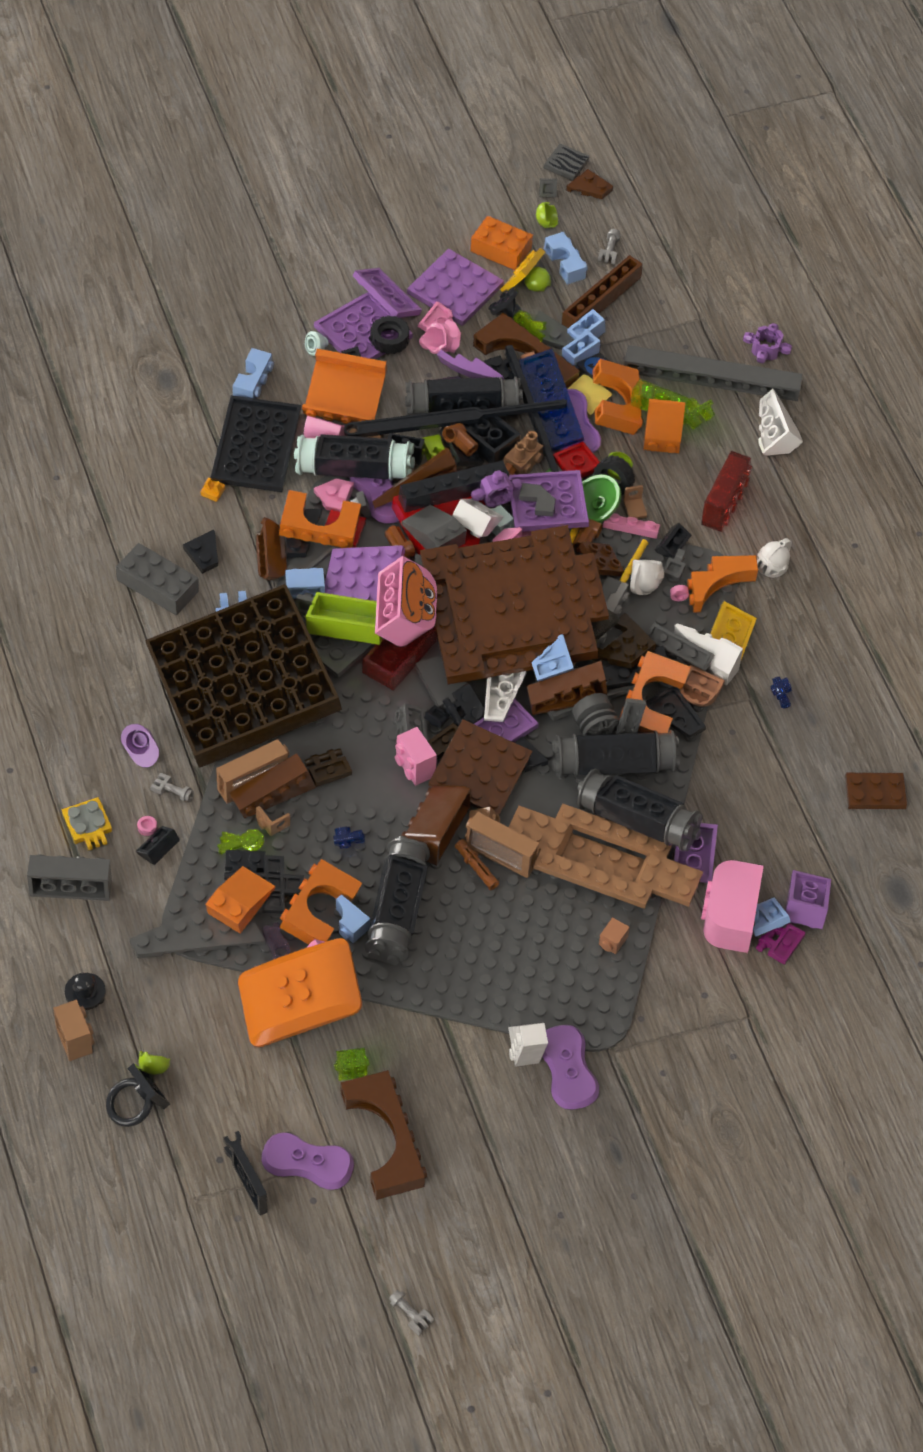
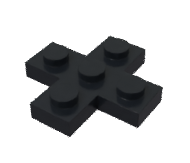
M264 855L263 873L255 874L276 887L264 902V913L282 914L285 910L284 896H294L295 893L299 895L301 892L299 887L304 880V875L284 874V856Z

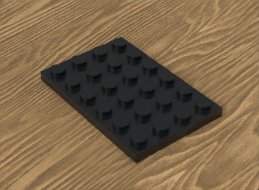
M231 395L210 477L211 480L219 481L226 485L283 492L300 418L301 405Z

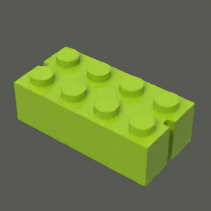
M316 592L312 605H310L306 614V628L309 634L380 645L383 639L375 634L377 601Z

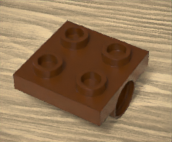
M581 542L578 546L582 554L594 553L599 575L621 577L624 573L620 561L609 544Z

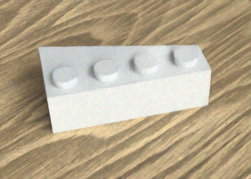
M545 1023L508 1027L511 1040L509 1055L510 1060L514 1061L515 1067L539 1063L548 1044Z

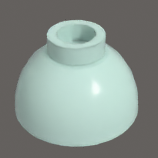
M310 331L307 333L305 348L311 356H315L317 348L324 350L328 346V339L319 332Z

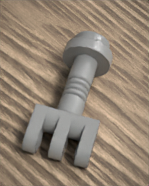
M611 229L607 233V238L609 239L606 250H600L598 261H602L603 256H605L606 263L609 262V258H612L611 264H615L617 252H614L613 249L615 242H618L621 237L617 229Z
M160 773L158 775L159 779H156L154 784L150 786L151 791L160 795L165 790L179 795L181 801L190 802L194 796V791L191 787L186 786L183 789L170 784L172 782L171 776Z
M396 1290L389 1297L390 1304L393 1307L398 1305L412 1319L408 1326L417 1335H420L422 1330L417 1325L419 1324L425 1330L428 1324L423 1319L431 1324L434 1322L433 1317L425 1309L418 1313L404 1299L405 1293Z

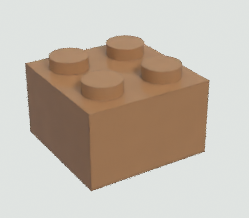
M77 1000L54 1007L56 1030L69 1061L92 1054V1045L95 1044L92 1036L94 1033L91 1024L86 1022L85 1018L87 1016L84 1007H80Z

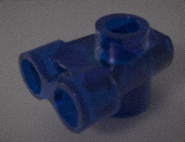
M780 676L772 679L773 685H770L772 693L779 700L781 708H789L791 703L787 693L793 691L788 677L783 679Z
M349 826L336 828L335 836H333L334 845L339 846L340 849L350 848L352 843L365 842L364 832L362 830L351 832Z

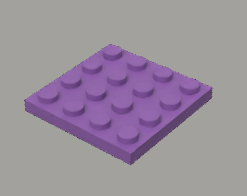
M448 248L407 288V294L431 308L438 301L452 311L453 321L463 326L504 285V280Z
M367 292L315 321L314 328L326 337L328 342L339 353L358 346L361 357L376 359L385 353H381L372 346L370 340L371 327L376 319L389 316L390 313ZM386 330L381 333V336L385 339H396L399 334L393 330ZM411 331L409 332V340L412 339L413 333Z
M580 470L509 475V480L520 479L521 483L541 485L556 499L553 517L535 515L536 502L519 500L520 489L513 491L510 502L514 528L520 527L522 532L564 525H568V528L589 527Z
M404 546L333 549L325 580V593L377 601L378 573L404 556Z

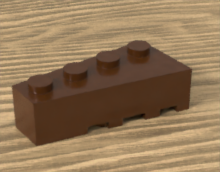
M601 661L527 686L533 715L574 707L578 701L591 694L603 693L607 695L606 678Z
M296 753L229 793L245 819L256 814V807L258 806L262 810H266L315 789L316 786L307 768Z

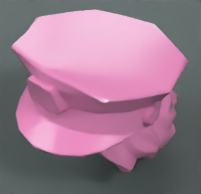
M447 320L445 323L435 322L426 328V333L421 336L419 343L423 349L429 350L432 354H438L441 349L454 354L460 346L461 332L453 321Z

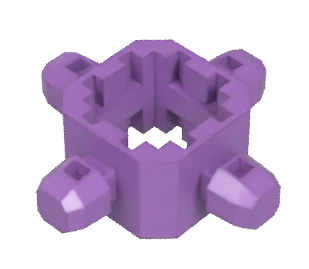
M772 323L769 327H759L756 335L750 332H745L743 341L753 344L751 352L754 356H757L756 360L759 363L777 359L779 352L783 354L791 353L792 346L785 342L782 343L784 335L778 330L777 324ZM764 339H766L767 342H775V346L772 345L771 347H768L767 344L761 345L760 341H764Z
M495 471L493 475L486 476L481 480L480 488L473 490L471 497L474 501L484 500L486 506L496 508L501 504L508 503L512 499L513 491L519 490L522 487L520 479L509 480L506 473Z

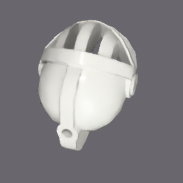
M784 538L780 541H771L763 546L757 555L759 571L763 575L772 578L784 575L788 569L789 551L792 542L788 538Z
M633 559L630 583L631 592L637 595H648L656 590L664 578L663 563L655 560Z

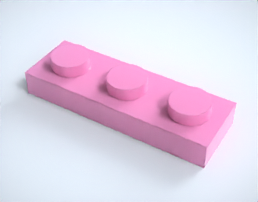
M613 513L604 521L603 528L657 539L660 524H656L653 521H641L634 517H622Z

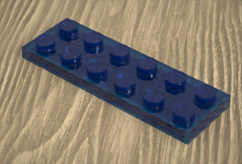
M553 348L520 359L519 362L534 403L562 399L567 401L566 408L538 411L550 442L551 451L585 441Z

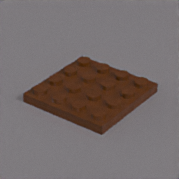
M463 719L433 773L428 786H466L472 789L471 806L478 809L491 807L500 816L532 755V751Z

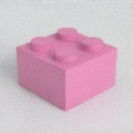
M415 727L398 735L397 744L395 745V760L399 766L403 767L407 779L412 780L415 786L431 779L436 770L437 755L418 727Z

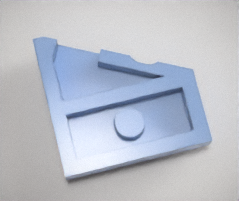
M775 897L757 904L754 920L755 926L753 927L755 937L790 923L789 915Z

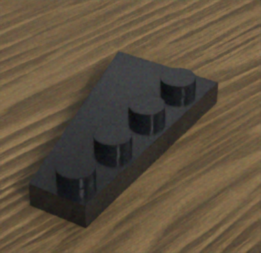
M663 645L657 647L652 652L667 658ZM638 664L632 669L616 665L603 667L607 689L635 685L632 684L635 672L639 674L641 667Z

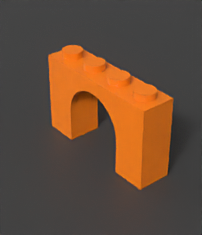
M600 359L593 368V383H601L602 386L616 390L623 397L626 405L602 400L595 409V424L634 435L643 424V419L641 418L642 405L640 403L639 370Z
M288 491L280 523V536L340 548L353 547L361 504L343 500L339 518L330 525L319 526L312 524L304 516L307 493Z
M647 651L645 657L641 656L638 666L641 668L639 674L635 672L632 684L635 685L633 691L629 690L626 699L643 700L642 688L648 683L656 681L682 689L691 667ZM646 706L638 731L668 733L673 718L655 712Z
M323 859L320 860L318 865L313 864L308 873L311 876L308 880H303L299 887L301 892L299 895L294 894L289 903L292 905L289 910L285 909L280 917L282 923L279 928L308 945L314 939L327 942L334 928L312 915L307 906V899L317 893L328 894L336 899L342 894L352 903L362 885V882Z

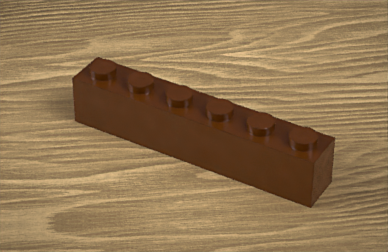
M630 255L563 311L562 325L569 328L592 309L600 314L641 278L643 263Z

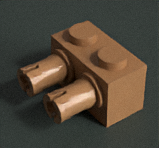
M529 431L504 456V464L510 463L516 468L515 475L529 474L532 467L543 459V445L537 442L538 435L535 431Z

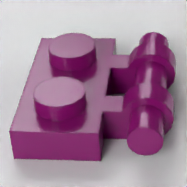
M788 923L785 928H775L762 935L758 940L756 949L762 952L765 948H770L768 956L785 965L804 939L806 933ZM774 935L779 936L776 941L772 939Z

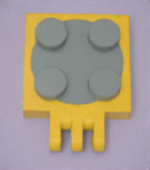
M99 797L61 809L75 844L85 841L88 850L93 849L92 842H94L96 848L100 847L98 840H101L103 845L108 844L105 834L111 833L112 827Z

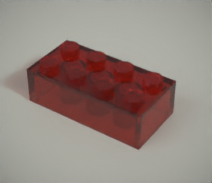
M734 451L730 452L705 500L701 525L722 532L724 526H728L731 519L730 514L734 513L737 508V500L742 499L743 488H747L749 485L750 477L748 476L753 467L750 465L751 457Z
M435 626L406 646L395 645L383 638L381 644H376L364 657L362 673L394 691L415 667L416 663L421 660L436 642L437 633Z

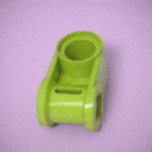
M439 434L422 437L425 439L424 454L427 460H430L445 449Z

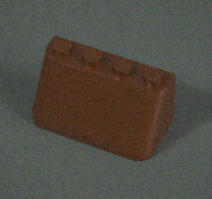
M434 785L427 790L425 801L420 802L417 815L413 816L409 822V829L401 835L427 844L430 850V857L427 862L438 865L471 807L472 789L466 786Z

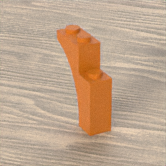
M756 555L712 556L711 564H708L707 571L691 572V578L687 580L688 590H691L689 605H693V613L701 612L706 600L717 590L734 583L756 581L758 573Z

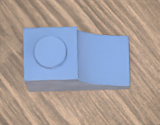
M592 309L567 329V333L574 340L587 331H590L597 338L606 332L605 319Z
M341 894L336 899V910L342 917L339 921V933L344 939L354 943L369 930L370 918Z

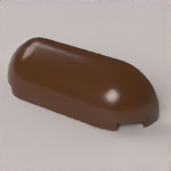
M264 517L260 523L263 524L261 533L256 536L258 573L263 579L272 581L281 578L287 570L285 537L279 535L280 526L276 522Z

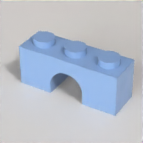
M564 232L545 237L544 250L551 261L563 259L560 261L559 273L566 284L586 279L587 264L581 259L579 251L573 247L571 239L567 238Z
M251 348L245 360L246 372L251 375L238 374L233 384V396L259 397L262 384L265 385L268 377L267 374L273 369L274 362L272 361L271 353Z

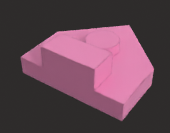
M437 301L420 321L418 327L426 332V328L435 322L445 323L447 320L453 321L452 311Z
M336 478L315 487L314 493L322 501V505L326 510L340 512L343 500L349 501L354 488V482Z

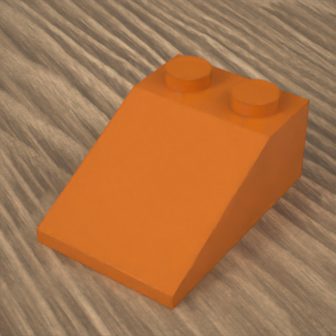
M649 399L643 450L679 454L685 402Z
M242 866L216 889L205 904L207 912L241 934L276 887Z

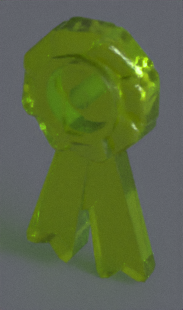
M526 311L517 312L513 320L543 342V338L546 335L539 330H547L545 326L547 322L533 321L530 313Z
M248 829L241 836L222 832V836L219 838L221 844H218L217 847L219 854L226 853V850H235L241 847L245 850L257 851L264 845V835L258 829Z

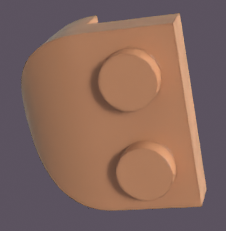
M690 665L691 668L683 688L680 689V692L690 704L702 707L709 706L716 700L725 680Z

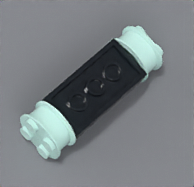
M322 434L316 436V438H305L304 435H301L297 438L298 448L294 450V459H297L295 472L299 475L305 472L313 473L314 476L390 479L392 481L394 478L404 479L412 473L411 468H414L415 457H412L414 443L408 441L407 444H400L388 438Z

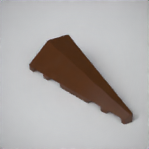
M446 447L372 501L374 508L393 501V497L399 495L400 485L428 479L455 467L456 463L450 450Z

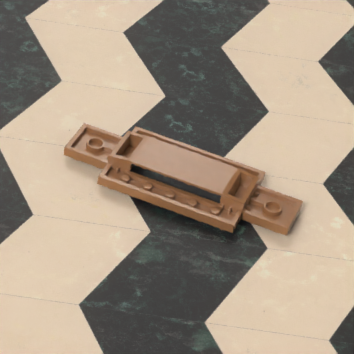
M563 803L556 818L518 806L509 825V828L540 843L539 855L534 863V869L644 909L652 894L689 907L703 875V871L667 859L672 845L668 846L664 842L655 840L613 821ZM573 829L646 855V859L573 834Z

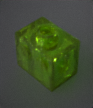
M365 1047L336 1051L334 1070L338 1073L339 1081L367 1076L369 1059L366 1056Z

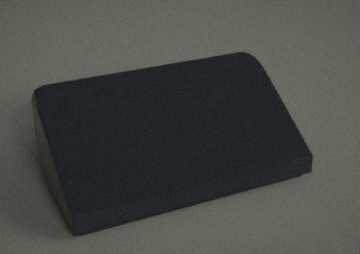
M677 523L671 527L655 548V551L667 558L674 559L678 549H682L692 535L680 523Z
M161 826L136 852L145 860L155 865L180 839L174 829Z

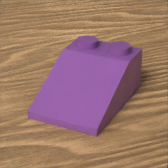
M701 823V835L698 840H694L690 849L685 852L680 851L678 846L675 849L674 861L703 871L700 880L702 883L712 881L718 828L716 824Z
M795 870L792 871L785 906L790 923L823 929L828 911L831 879Z

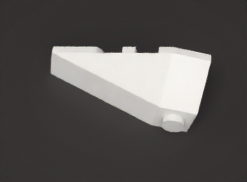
M774 389L770 390L759 402V416L761 417L759 445L765 456L791 453L803 441Z
M680 624L675 625V634L715 655L706 672L725 680L724 684L728 685L739 671L743 648L727 639H714L712 634L706 633L702 635L696 629Z
M526 671L487 678L484 721H504L526 675Z

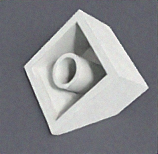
M472 498L460 499L452 515L465 528L471 531L470 534L477 538L488 536L504 517L479 501H474Z

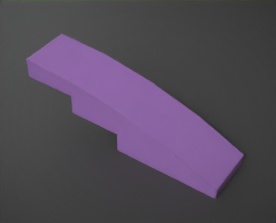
M442 349L437 354L442 364L469 378L502 377V380H504L501 374L477 357L473 362H470L460 354L453 358Z

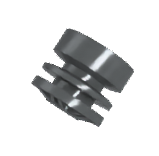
M595 693L586 696L578 701L572 709V715L583 735L616 734L620 719L613 710V705L606 694Z

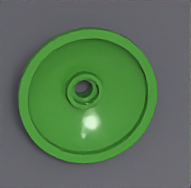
M608 475L589 477L582 482L587 515L589 519L601 523L608 519L619 506L621 489L619 484Z

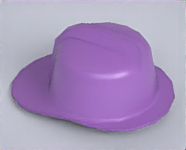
M139 724L126 726L121 734V742L132 760L141 767L154 765L159 757V748L153 739L152 733Z

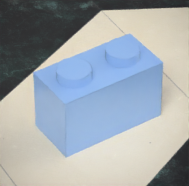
M587 331L562 348V357L579 369L576 362L599 353L600 340L590 331Z
M323 568L286 570V585L292 598L296 599L298 594L310 593L314 597L316 592L325 593Z

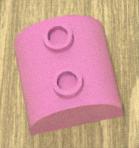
M307 416L304 436L306 438H316V436L321 434L345 436L344 426Z

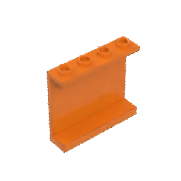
M317 348L315 353L316 363L306 403L302 405L303 414L311 417H323L327 421L338 420L344 424L375 420L387 372V363L385 361Z

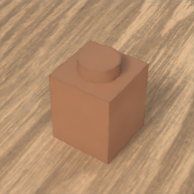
M612 917L600 934L599 945L605 951L617 954L628 938L630 927Z

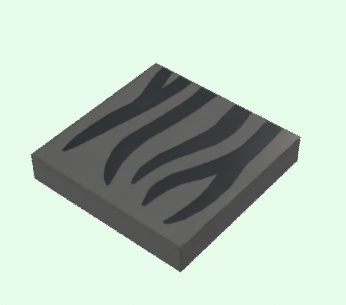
M559 144L545 162L544 169L573 181L589 161V155Z

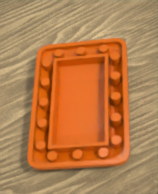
M342 938L320 943L271 960L243 972L238 979L249 1040L255 1047H263L355 1015L362 1008V999L350 945Z

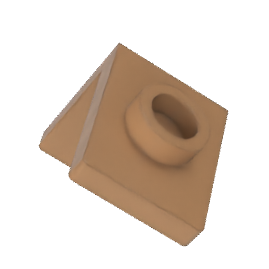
M643 485L625 488L623 502L628 517L637 519L647 517L642 501ZM632 491H638L635 495H629Z
M260 806L256 807L258 825L261 829H265L270 836L290 826L289 813L272 822ZM282 821H285L284 824H282L281 826L277 827V826L279 825V823H281Z

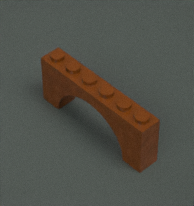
M505 313L499 315L474 334L473 346L485 356L494 351L505 350L507 345H512L515 351L524 354L534 351L542 363L545 364V373L543 378L537 383L536 395L545 402L552 394L568 389L579 379V370L555 353L549 346H546L536 336H533Z
M388 1070L344 1081L340 1085V1093L346 1110L363 1109L375 1113L388 1124L395 1138V1150L389 1161L378 1170L370 1172V1183L376 1200L423 1188L425 1179H427L426 1169L424 1166L421 1167L419 1162L421 1160L420 1151L418 1148L415 1149L413 1144L415 1142L413 1131H409L407 1127L409 1124L407 1113H403L401 1109L403 1106L400 1094L397 1095L395 1091L397 1089L395 1078L390 1077Z

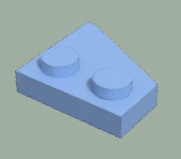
M563 634L559 635L558 639L532 662L538 682L575 670Z

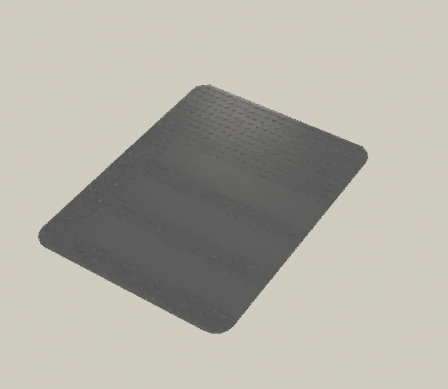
M324 476L315 482L308 493L305 509H322V515L317 525L325 526L330 511L324 508L322 501L314 493V488L336 478L350 482V477ZM353 488L349 502L357 497L356 493L359 492L357 489ZM501 504V506L513 517L511 506ZM370 515L364 517L366 518V523L357 548L391 546L385 537V531L393 525L400 527L407 541L409 538L399 521L395 523H382ZM602 526L599 537L593 540V543L609 544L613 548V552L620 561L624 571L643 539L647 540L649 544L639 560L660 561L663 563V568L668 560L667 557L655 551V548L662 540L661 538L645 537L603 528ZM491 532L488 536L480 537L479 544L492 542L496 535ZM311 542L306 557H286L287 570L307 568L332 546ZM685 544L682 550L686 551L683 563H686V568L679 582L664 577L656 590L648 595H637L631 592L630 575L626 584H629V598L626 603L622 604L621 613L618 617L615 616L614 620L626 613L646 634L653 622L673 633L675 625L680 624L696 629L699 634H710L721 604L725 601L733 605L738 583L727 585L714 592L704 603L701 612L693 613V605H689V597L684 601L672 600L670 596V589L676 585L687 586V580L691 578V572L707 571V566L711 564L712 556H724L718 551ZM573 547L575 556L582 555ZM415 556L408 558L415 562ZM286 573L279 578L276 587L286 584ZM599 575L602 586L607 577L616 580L621 578L619 576ZM435 625L406 646H398L383 639L380 645L373 647L339 678L326 670L340 699L341 711L215 762L162 915L161 926L206 908L205 904L216 889L226 881L224 880V872H232L225 871L226 850L266 851V855L284 856V874L304 875V879L307 880L311 876L308 873L313 864L318 865L321 859L325 860L362 882L352 904L370 918L371 924L384 859L389 854L387 845L390 841L401 836L404 831L407 832L411 818L417 815L420 802L425 801L427 790L430 787L428 786L430 779L415 786L412 780L407 779L403 767L399 766L395 760V745L397 744L395 713L404 703L425 708V715L436 705L415 668L416 663L441 655ZM613 625L611 630L608 629L606 640L603 644L600 643L599 648L604 649L624 632ZM665 650L667 658L687 666L692 665ZM586 660L576 662L574 669L596 663L597 661ZM534 670L526 671L515 699L538 722V728L524 736V738L548 759V765H539L533 767L531 771L522 772L500 814V823L509 827L518 806L556 818L562 803L580 809L577 806L579 794L577 787L579 782L587 776L578 775L575 777L574 774H562L561 777H558L557 772L553 771L552 761L556 757L555 752L552 751V740H556V735L572 737L573 734H583L580 732V727L577 725L572 714L552 721L547 712L532 714L527 686L538 682ZM487 678L467 681L485 708ZM663 682L647 685L642 688V698L647 701L672 686ZM628 693L610 699L613 710L617 713L619 719ZM690 704L704 723L708 706L702 707ZM457 707V712L460 716H463L464 713L461 708ZM449 718L440 729L426 720L427 741L454 722L453 718ZM672 726L669 727L668 733L670 730H673L674 735L679 738V747L676 748V755H679L680 765L676 767L675 772L659 770L658 773L602 775L620 776L685 804L702 732L689 739ZM277 739L288 748V758L297 753L303 764L304 760L310 758L311 755H320L326 753L329 749L341 748L343 755L337 758L346 757L352 769V775L318 786L315 789L263 810L272 822L287 813L290 814V826L272 836L265 829L260 828L256 814L244 819L234 801L226 804L217 790L216 768ZM440 757L438 760L436 759V768L442 757ZM313 765L306 767L307 770H308V772H309V768H310V767H313ZM471 806L438 865L425 862L428 868L412 942L407 946L409 951L408 958L405 961L399 962L398 965H390L387 962L369 958L368 953L365 951V944L370 940L368 931L354 943L348 939L346 940L350 945L362 1000L509 1034L508 1027L545 1023L546 1030L558 1025H571L583 1034L585 1038V1051L600 1052L613 1048L623 1040L631 1026L662 897L652 894L644 909L536 869L526 878L479 854L480 860L500 883L494 890H489L472 867L464 862V858L459 851L455 849V844L461 839L467 840L465 838L467 833L466 824L469 820L470 811L478 809ZM587 808L584 809V810H582V811H585V812H588V813L593 814V813H592V810H589V809H587ZM282 821L281 823H279V825H278L277 827H279V826H281L282 824H284L285 821ZM573 829V834L646 859V855ZM672 844V848H671V850H670V853H669V855H668V857H667V859H670V860H671L672 853H673V849H674V845H673V844ZM324 893L310 896L307 899L309 911L313 916L334 928L328 941L338 938L344 939L339 933V921L342 917L336 910V898ZM284 896L285 909L289 910L292 905L289 903L293 896ZM263 904L253 919L265 940V945L249 944L247 947L240 948L239 946H230L226 949L194 952V950L184 951L183 954L177 955L192 961L245 972L271 960L308 947V944L279 928L282 923L280 919L282 914L264 913ZM612 917L630 927L628 938L617 954L605 951L599 945L600 934Z

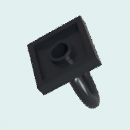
M134 1063L127 1068L134 1078H126L116 1083L109 1091L106 1099L108 1116L114 1123L124 1127L135 1126L144 1121L151 1112L153 1102L163 1109L170 1105L149 1074ZM134 1086L138 1094L145 1100L144 1107L137 1116L122 1118L115 1111V1098L122 1089Z

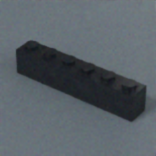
M502 460L400 485L398 499L404 512L425 508L429 505L434 506L471 497V492L480 488L481 480L486 476L493 475L495 471L506 473L508 478L510 474Z

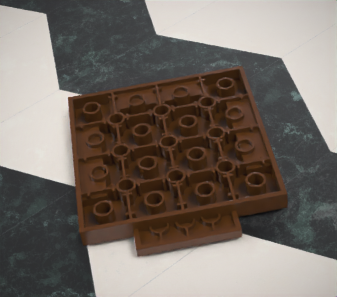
M568 525L531 531L530 536L460 548H458L457 544L420 550L422 566L431 573L437 586L435 628L448 685L534 670L532 662L542 655L543 651L548 646H551L561 634L564 635L572 663L598 659V649L591 622L608 620V609L594 553L575 556Z

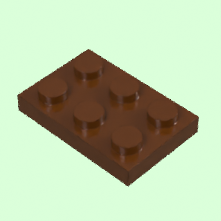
M846 772L845 782L848 809H906L907 801L903 773Z

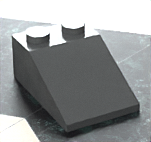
M432 505L425 507L401 522L425 549L457 544L459 547L465 544L467 533L465 527L455 517Z

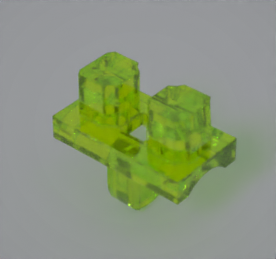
M693 397L687 399L686 407L689 412L686 413L683 424L688 423L695 429L703 423L699 415H702L705 421L712 419L715 416L711 408L714 404L713 401L710 399L700 405Z

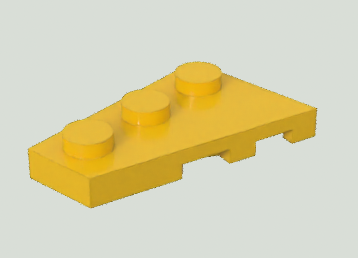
M541 247L536 252L532 250L500 290L502 292L506 289L509 290L524 279L544 255L545 251Z

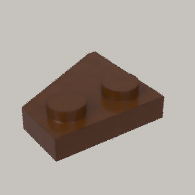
M587 169L567 185L566 191L576 190L580 191L581 195L603 199L613 191V185Z

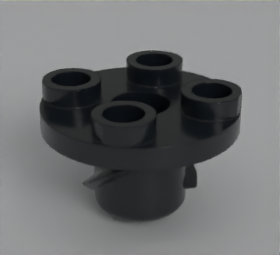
M514 287L503 291L499 295L501 299L498 302H493L488 307L490 313L495 315L503 312L508 317L516 318L521 312V307L516 303L515 299L519 291Z
M76 974L65 985V998L67 1002L77 1000L79 1006H83L85 1010L93 1009L104 1002L106 994L105 984L95 974Z

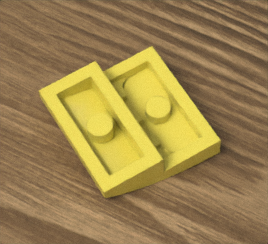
M585 374L568 388L579 390L584 394L588 404V418L595 412V409L602 400L607 401L612 395L604 386L593 383V379Z

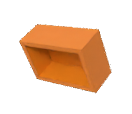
M487 215L471 237L470 252L516 270L532 249L533 234Z

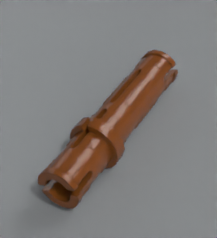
M461 839L455 844V849L463 856L464 862L472 867L489 890H494L500 883L480 860L479 854L471 849L465 839Z

